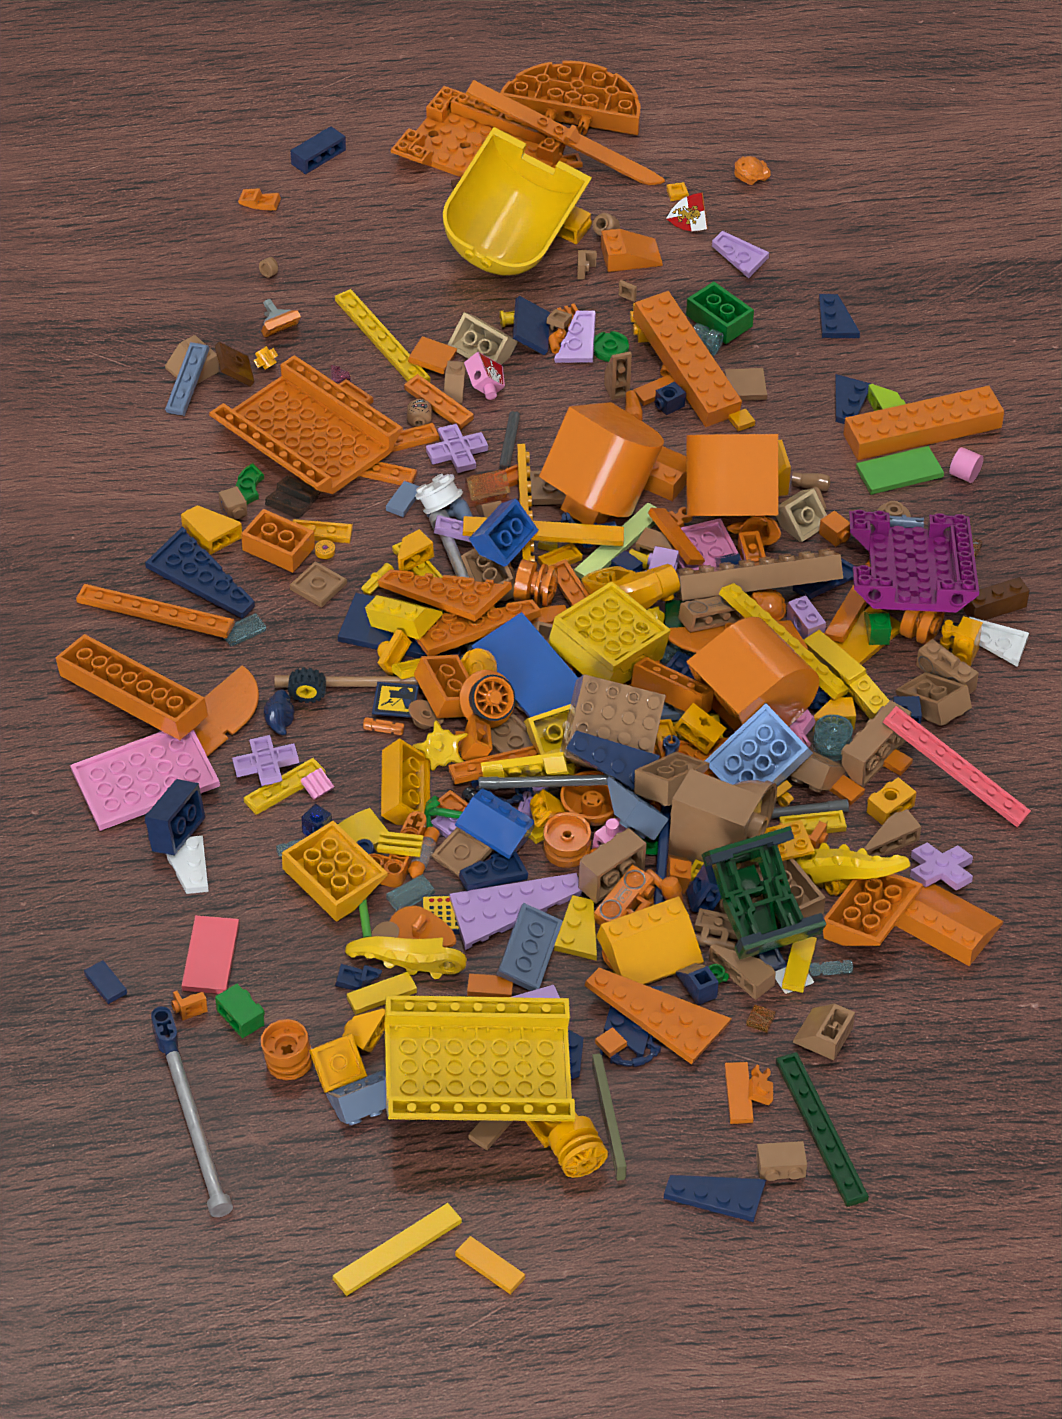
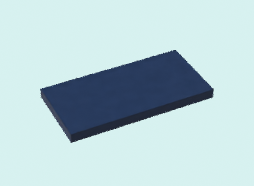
M355 593L338 634V642L377 650L380 643L391 640L394 635L393 632L371 627L365 607L375 596ZM408 637L412 643L404 656L413 658L427 656L415 638ZM464 645L435 656L458 655L460 658Z

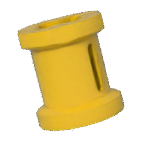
M499 311L502 328L506 325L514 324L515 311Z

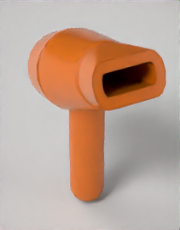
M634 390L627 391L625 411L642 421L643 411Z
M651 869L646 870L645 873L654 878V884L662 891L665 901L679 896L683 903L682 888L676 877L669 876L662 880Z

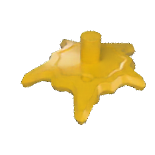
M436 720L434 721L433 732L428 733L424 742L413 744V747L425 754V758L430 761L431 770L434 771L438 765L446 766L449 762H464L458 753V742L468 734L454 735L449 730H443Z

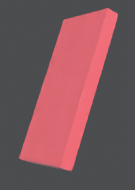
M195 915L182 981V991L220 994L227 990L239 929V919Z

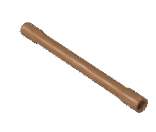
M275 675V688H288L290 675ZM325 676L326 687H377V681L419 685L415 676L406 679H400L398 676Z

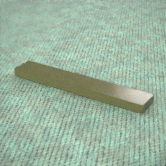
M600 1053L592 1054V1070L617 1181L625 1180L627 1166L602 1055Z

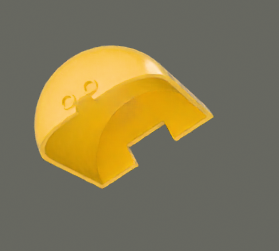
M493 127L447 199L443 210V225L445 233L454 249L468 262L489 273L516 275L532 269L542 260L592 177L561 161H558L555 169L525 154L526 143Z

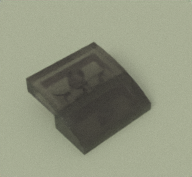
M286 476L277 483L276 490L266 497L265 505L299 519L313 505L321 491L316 490L311 485Z

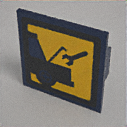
M377 681L372 714L412 718L409 713V705L417 700L419 685Z

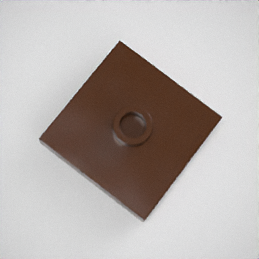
M218 342L215 345L220 371L251 386L255 381L249 356Z

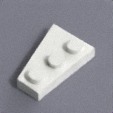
M969 617L983 622L979 646L1018 667L1029 633Z
M203 836L189 837L175 856L166 854L170 865L173 866L186 894L208 892Z

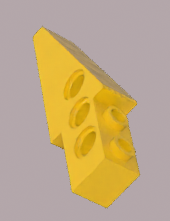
M820 629L804 639L808 651L812 652L822 664L826 665L833 674L850 688L847 696L853 697V700L869 719H873L877 715L878 710L882 706L885 707L890 701L866 674V669Z

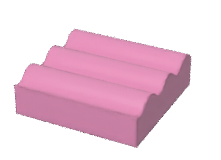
M321 768L310 773L300 781L313 800L334 788Z

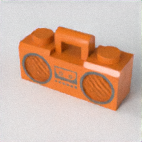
M632 865L595 910V923L601 926L603 923L650 907L651 904L646 898L649 899L655 891L654 878Z

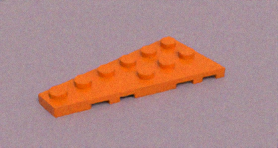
M392 569L378 580L379 587L475 622L512 589V584L508 581H504L503 584H496L494 580L486 579L485 582H477L474 578L443 575L442 578L433 577L431 573L419 576L414 575L411 571Z

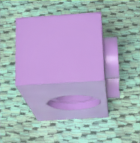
M807 596L788 602L786 619L792 621L803 640L819 629L825 633L826 622Z

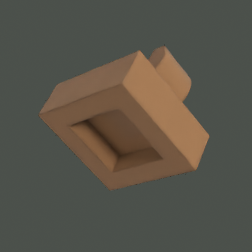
M555 309L547 317V324H550L552 331L556 327L566 330L567 325L572 321V314Z

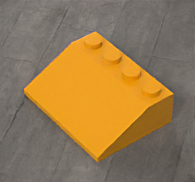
M331 821L282 852V869L336 922L353 912L388 876V872L334 821Z
M679 896L603 923L596 936L615 973L644 985L674 975L676 971L694 963H704L689 914Z

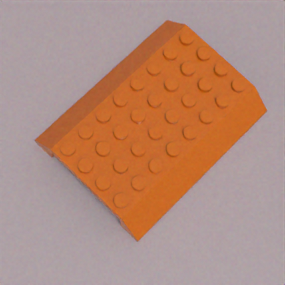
M295 355L280 364L281 377L235 408L231 409L223 403L209 412V416L313 488L330 494H334L388 456L403 430V427Z

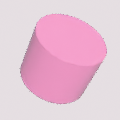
M961 447L951 462L949 473L972 483L981 470L983 456Z

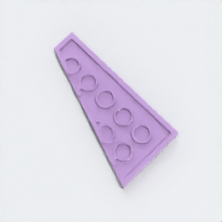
M577 873L451 893L449 898L465 950L471 948L472 944L480 940L481 942L488 940L490 935L497 932L502 933L513 928L523 902L543 912H547V908L570 901L572 895L580 896L582 891L578 888L579 879Z

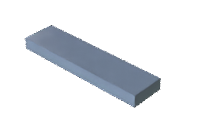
M190 342L165 408L167 413L185 416L210 349L208 345Z

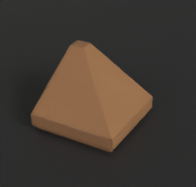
M620 280L619 296L635 302L637 286Z

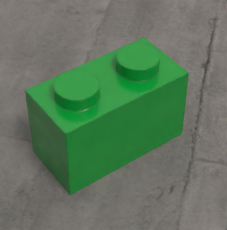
M238 984L215 996L216 1010L242 1039L264 1026V1009L259 1003L256 1004L252 1000L250 993L246 989L243 990Z

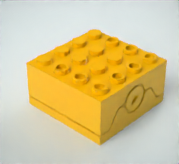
M611 581L555 616L548 643L557 654L582 675L585 674L624 684L632 679L634 664L645 657L653 661L663 658L671 630Z

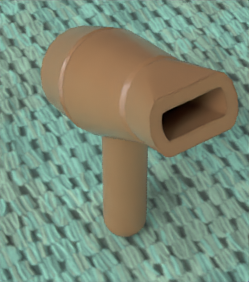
M793 472L792 486L806 489L814 488L824 510H826V504L821 491L829 489L831 483L829 475Z

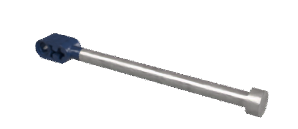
M160 1006L151 1013L154 1036L159 1050L165 1053L210 1196V1199L207 1201L210 1215L222 1217L229 1214L233 1206L229 1195L223 1193L178 1051L177 1029L169 1008Z

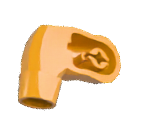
M670 564L661 565L643 572H635L621 566H613L591 572L581 580L590 595L612 581L645 609L651 607L660 599L663 601L674 599V593L680 589L678 575Z

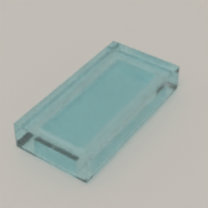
M255 613L235 622L228 638L224 639L232 647L265 632L266 625Z
M422 874L387 893L386 899L398 911L421 901L422 896L434 894L435 888Z

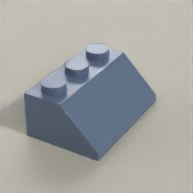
M385 1069L326 1093L341 1122L354 1125L361 1122V1118L365 1116L374 1117L383 1113L382 1110L386 1108Z

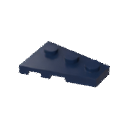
M819 294L822 338H860V331L839 295Z
M835 374V422L845 424L846 417L861 413L867 400L868 387L871 383Z
M841 558L843 579L793 585V591L801 596H807L808 599H812L852 580L854 565Z

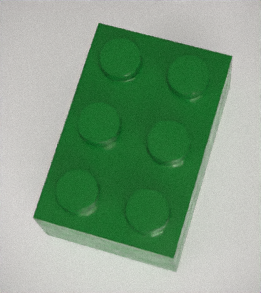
M713 281L687 298L686 316L727 344L753 327L754 309Z

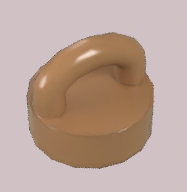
M273 257L260 261L259 269L261 274L270 278L278 272V264Z

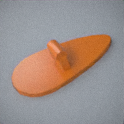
M419 906L404 907L398 910L389 921L399 927L397 938H443L444 948L452 947L457 942L454 932L449 925L432 912Z

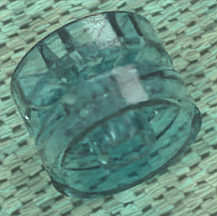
M834 714L821 717L815 724L814 751L833 761L842 759L841 751L843 747L852 742L853 726L850 721L843 716Z

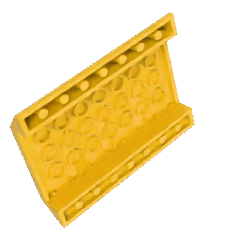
M386 995L384 1030L386 1111L388 1119L575 1122V1100L572 1099L568 1040V1024L570 1020L569 998Z

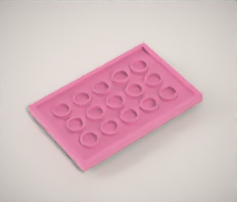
M194 730L190 731L181 740L162 731L70 765L71 771L100 831L147 814L176 779L199 783L201 793L220 786L219 779Z

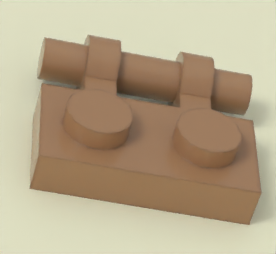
M700 908L694 929L695 931L702 932L701 935L695 934L699 946L706 947V945L712 946L714 944L734 951L736 943L730 942L728 939L737 940V936L727 914ZM709 934L721 936V939L709 937Z

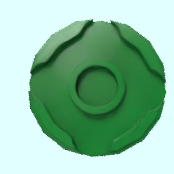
M610 331V333L601 332L595 336L594 356L600 360L609 362L612 355L629 352L628 339L622 333Z

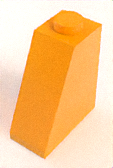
M198 505L181 514L182 526L210 555L241 539L242 524L237 520Z

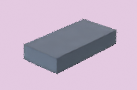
M404 481L386 505V511L404 517L416 501V489L420 486Z

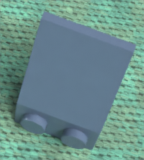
M609 776L607 784L614 814L621 819L619 823L625 828L631 829L633 827L635 829L634 832L643 839L648 836L655 840L668 821V818L640 795L634 794V791Z

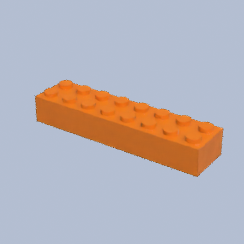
M666 291L635 302L634 320L674 381L686 392V399L705 428L729 419V414L740 411L741 398L670 292Z
M984 386L846 417L843 435L858 461L1002 428L1004 410L991 387Z
M83 634L56 657L61 677L178 740L184 738L208 717L204 697L86 634Z

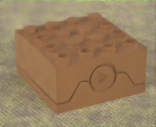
M585 674L579 677L575 682L560 752L565 753L567 764L574 763L576 767L599 771L565 751L576 730L653 753L666 695Z

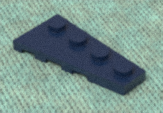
M577 730L565 748V751L633 791L635 789V770L658 760L660 757L650 752Z
M670 1175L664 1192V1199L754 1222L766 1185V1179Z

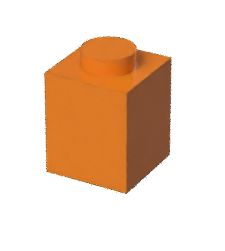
M834 510L820 520L819 534L836 547L850 538V523Z

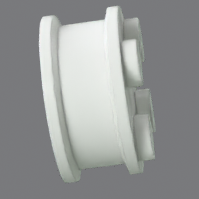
M439 474L432 479V483L424 484L416 489L415 497L423 503L425 514H430L444 508L463 494L462 489L456 487L453 481L455 479L453 474L444 476Z

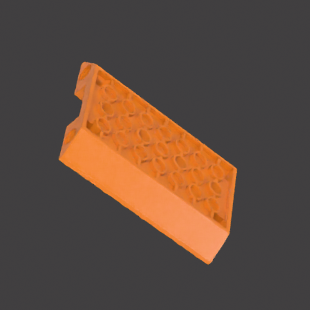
M443 86L426 106L427 118L416 131L408 128L392 147L391 153L462 177L493 127L526 143L525 154L552 168L561 159L566 145L466 93Z

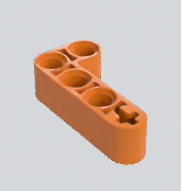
M419 811L410 813L400 833L424 835L427 828L426 815ZM375 853L369 854L388 872V876L380 884L392 888L400 887L404 883L409 873L410 864L416 858L415 856L390 854L389 857Z

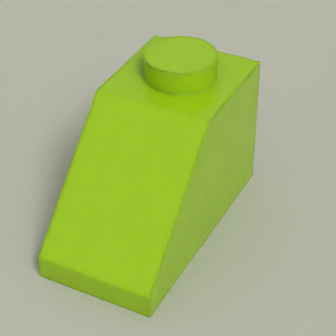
M869 384L867 399L874 411L906 404L900 398L898 392Z

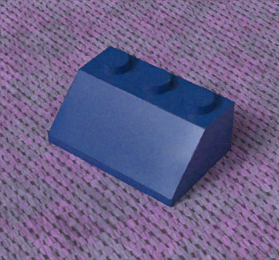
M515 498L501 503L472 534L469 541L481 556L505 567L539 529Z
M482 788L472 797L456 821L455 826L510 859L528 841L535 824L534 820L527 814L520 812L509 803L504 802L490 791Z

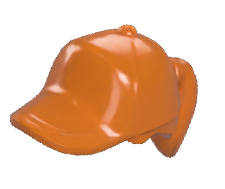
M752 516L745 522H736L727 527L728 531L735 534L759 531L763 546L772 545L781 537V531L776 521L766 516Z

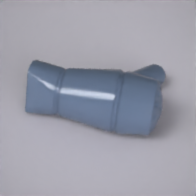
M461 496L449 504L450 509H443L448 512L449 517H456L460 521H463L464 516L473 517L467 502Z

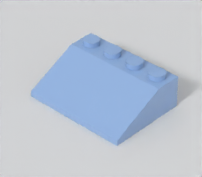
M765 703L705 761L710 763L709 768L721 781L734 785L746 780H760L764 782L768 780L776 783L778 787L813 752Z

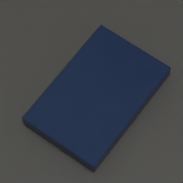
M518 296L515 299L513 339L545 355L548 352L550 324H547V317L550 315V312Z

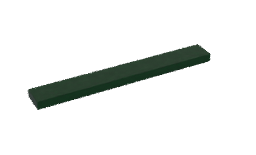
M795 1052L776 1058L777 1067L846 1207L868 1201L869 1196L798 1053Z

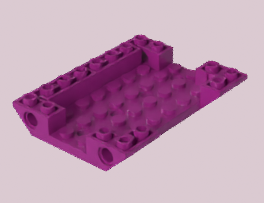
M864 510L849 511L850 533L869 551L870 567L866 565L853 566L854 590L873 609L956 613L979 596L969 516L962 514L948 516L942 513L929 515L928 529H924L922 527H890L889 513L880 510L875 512H865Z

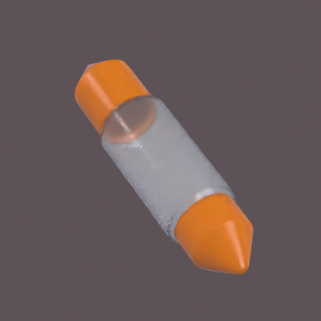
M436 827L426 828L423 835L424 841L421 857L413 856L408 871L413 879L421 877L430 862L440 836V832Z

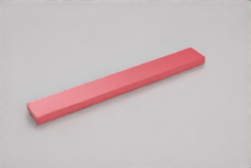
M895 706L884 719L883 723L1017 828L1031 812L1026 806L899 707Z

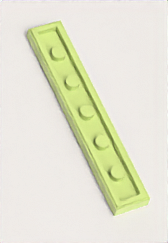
M650 503L642 507L622 526L624 527L623 546H599L574 569L575 574L582 579L591 572L608 568L611 565V560L631 547L639 539L646 527L651 528L656 524L649 516L648 511L651 507H657Z

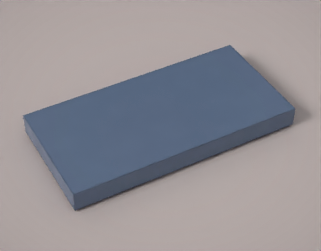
M523 902L496 975L530 991L539 989L563 921Z

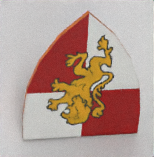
M703 193L683 198L671 209L666 219L682 230L701 231L708 229Z

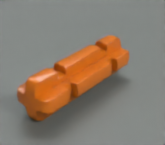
M366 717L363 722V729L370 731L375 729L374 731L389 734L394 732L395 735H403L404 724L399 722L393 724V721L381 719L374 721V718Z

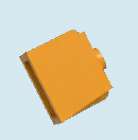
M575 206L557 236L577 245L592 226L591 213Z

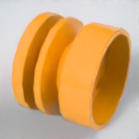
M575 1116V1122L563 1121L559 1123L548 1136V1143L553 1153L558 1157V1162L563 1172L568 1177L575 1178L588 1175L604 1164L608 1157V1151L598 1136L593 1122L586 1116Z

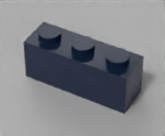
M330 126L290 150L291 164L306 175L346 150V137Z

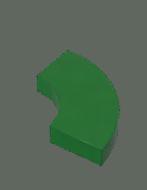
M254 463L242 470L236 483L247 505L259 499L256 487L264 480V474Z

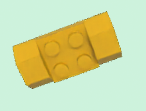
M558 752L481 763L484 777L574 775L575 764H567L565 753Z

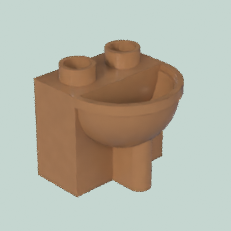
M690 769L672 798L668 854L685 857L692 863L695 860L703 862L701 854L709 850L764 834L769 826L776 803V783L768 780L765 782L746 780L732 785ZM746 861L736 864L737 870L751 865H755V868H758L759 863Z

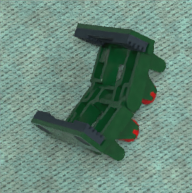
M791 826L712 849L701 854L704 866L712 865L721 900L724 899V910L738 939L734 949L739 960L820 935L827 925L822 913L804 918L793 893L791 894L778 848L779 844L794 839ZM746 861L758 862L763 881L760 880L755 865L737 870L736 864ZM763 895L764 900L752 903L751 899ZM775 913L781 923L780 929L776 925Z

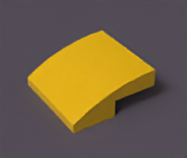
M370 808L360 811L338 824L355 842L361 839L370 840L376 851L379 844L380 831L389 832Z

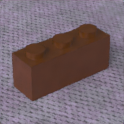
M1021 577L979 589V596L964 606V612L968 618L972 617L983 621L1027 607L1030 590Z

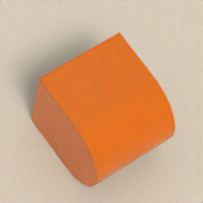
M612 402L569 406L539 477L590 509L611 516L629 517L634 512L662 449L664 439L652 427Z
M778 434L686 435L687 516L778 515Z
M748 617L735 622L686 661L694 679L714 690L712 709L719 714L734 732L765 703L789 727L807 710L819 688L817 672L759 617Z

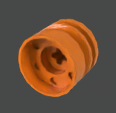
M522 559L514 584V601L531 600L532 595H534V602L537 606L540 605L541 601L543 607L550 606L558 584L557 566L551 565L548 569V565L543 563L538 572L535 561Z
M284 1019L271 1023L264 1030L261 1036V1047L270 1074L282 1080H295L304 1076L310 1070L313 1063L309 1052L311 1045L305 1027L298 1021Z

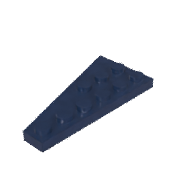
M183 526L145 562L147 569L242 619L255 607L254 600L233 582V578L229 574H225L222 567L205 549H201L197 541L187 534V530Z

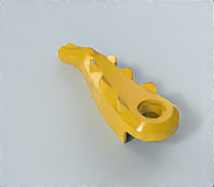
M822 843L819 849H814V854L797 857L795 860L806 874L811 875L815 884L843 879L884 877L910 867L911 864L905 856L893 855L889 858L869 856L864 848L854 852L850 851L846 844H842L839 849H830L826 843Z
M373 936L352 941L345 948L346 954L351 958L355 956H365L369 959L376 958L382 960L387 968L397 965L406 968L410 975H415L418 971L430 972L434 979H439L442 974L450 975L463 971L466 968L467 961L465 954L453 948H444L443 938L405 939Z

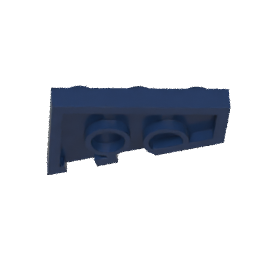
M497 852L492 854L491 858L486 861H478L460 870L459 878L466 891L527 880L528 872L517 852L510 859Z

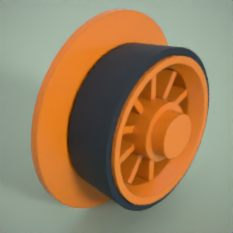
M493 670L477 671L464 681L460 689V707L467 720L473 714L490 721V728H495L505 723L511 716L515 705V691L511 683L502 674Z

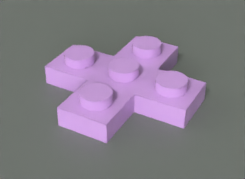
M457 424L438 428V434L442 442L426 446V452L432 464L451 460L457 473L476 469V462L472 454L488 451V444L482 432L462 436Z
M270 735L250 739L252 753L232 758L237 777L258 773L261 786L281 782L282 777L279 767L299 763L294 743L273 748Z
M927 842L912 850L911 858L921 865L911 869L910 877L922 883L925 888L939 880H943L955 890L972 882L973 875L964 870L963 867L972 863L973 856L957 845L941 853Z

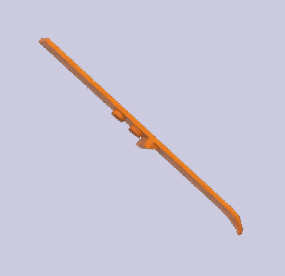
M475 80L472 81L466 91L467 95L640 183L656 185L665 182L663 177L648 168L579 134L577 127L571 125L569 129Z

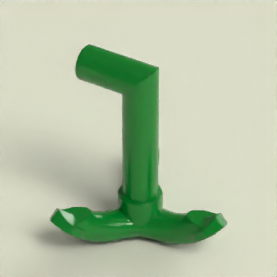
M433 796L425 804L424 814L426 815L427 828L433 826L431 816L458 819L463 811L437 807L440 805L439 798Z

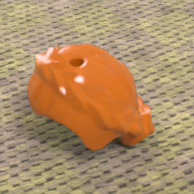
M742 156L735 162V177L749 185H753L758 180L765 181L771 176L767 163L763 160L760 161L756 157Z
M764 589L753 592L751 598L763 610L768 612L775 621H780L786 613L785 599L778 591Z

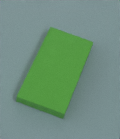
M929 446L856 463V469L871 495L944 476V471Z

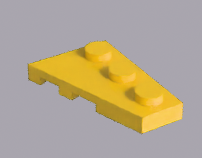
M572 895L554 945V951L597 961L594 902L591 899Z

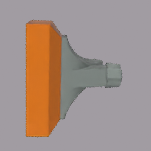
M267 299L263 302L267 309L264 312L267 318L264 321L261 332L265 338L298 324L301 316L298 310L277 309L271 299Z

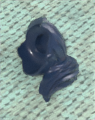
M278 690L266 702L264 718L266 723L277 734L286 735L285 727L293 722L295 710L287 692Z

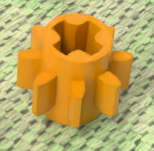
M266 346L255 353L257 358L253 360L258 368L263 366L264 370L277 363L275 357L278 354L274 348L269 350Z

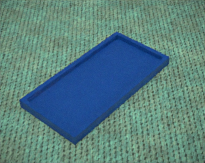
M522 612L471 646L472 650L475 648L485 649L494 656L497 663V672L506 677L515 691L516 703L529 718L571 704L575 682L578 677Z

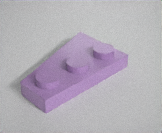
M721 231L712 240V247L748 278L769 258V252L724 231Z
M576 311L568 328V333L561 343V348L554 358L555 363L593 362L595 311Z

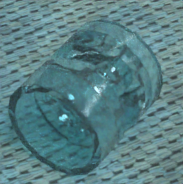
M697 323L693 327L711 355H716L723 342V333L714 329L709 331V327Z

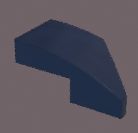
M341 964L335 986L350 990L361 989L379 978L382 970L364 965L363 969H358Z

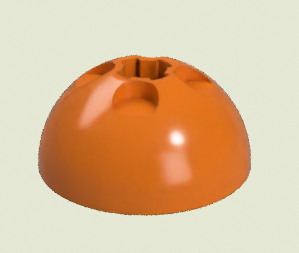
M584 771V772L577 773V774H575V775H605V774H604L603 772H600V771ZM608 785L562 786L560 796L565 812L576 813L584 817L591 827L604 825L607 820L616 817Z

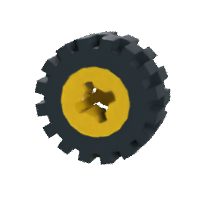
M305 667L291 672L288 682L290 697L293 696L294 700L298 699V702L301 703L303 701L305 703H316V700L320 701L324 697L326 677L322 672L319 673L317 669L312 670V668L306 669Z

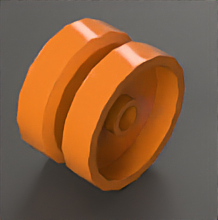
M906 610L901 621L900 634L911 639L916 636L917 642L925 645L936 637L942 625L945 612Z
M563 812L554 815L545 824L543 849L546 858L552 864L562 868L579 866L582 857L591 850V829L586 819L576 813Z

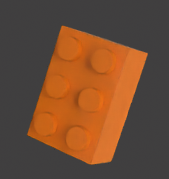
M265 509L241 533L243 551L292 573L315 548L313 530Z
M421 656L414 676L436 717H465L460 707L459 694L469 674L459 656Z

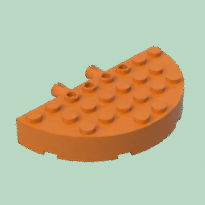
M562 61V64L547 62L532 66L516 74V78L508 81L500 92L504 96L554 121L578 125L577 130L579 134L584 130L582 135L587 133L589 127L638 135L640 130L641 106L635 89L619 74H612L607 71V68L581 61Z

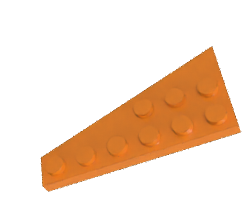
M533 599L508 603L506 607L495 608L493 605L476 622L448 612L444 613L420 640H415L427 656H435L487 636L521 612L529 621H532L542 616L541 609Z
M598 968L586 980L584 985L691 1065L730 1024L732 1019L602 968Z

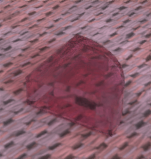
M331 365V380L335 383H341L345 379L351 382V376L348 371L340 369V366Z

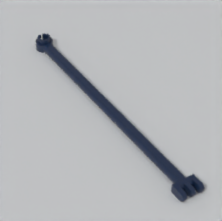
M671 735L666 736L663 740L665 756L679 750L680 741L674 735L672 739L673 744L669 743ZM661 805V813L668 818V821L659 833L656 874L662 880L667 877L672 805ZM656 885L653 905L665 901L662 891Z

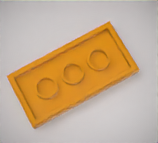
M871 606L861 613L844 643L834 641L861 665L885 646L869 645L864 612L882 611L881 609H873ZM890 616L892 627L891 641L900 633L901 622Z

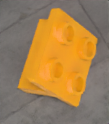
M801 820L766 828L765 833L791 826L794 839L778 845L782 861L814 854L813 845Z

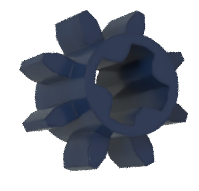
M819 686L817 694L808 708L820 710L830 700V696Z

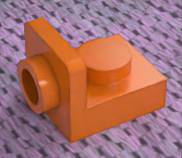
M178 991L173 992L174 1000L171 1001L174 1013H179L182 1021L208 1012L207 1001L203 992L192 994L184 999L181 998Z

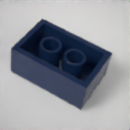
M176 779L161 798L157 800L152 809L147 812L145 824L147 825L148 839L152 851L175 856L186 840L206 818L199 783Z

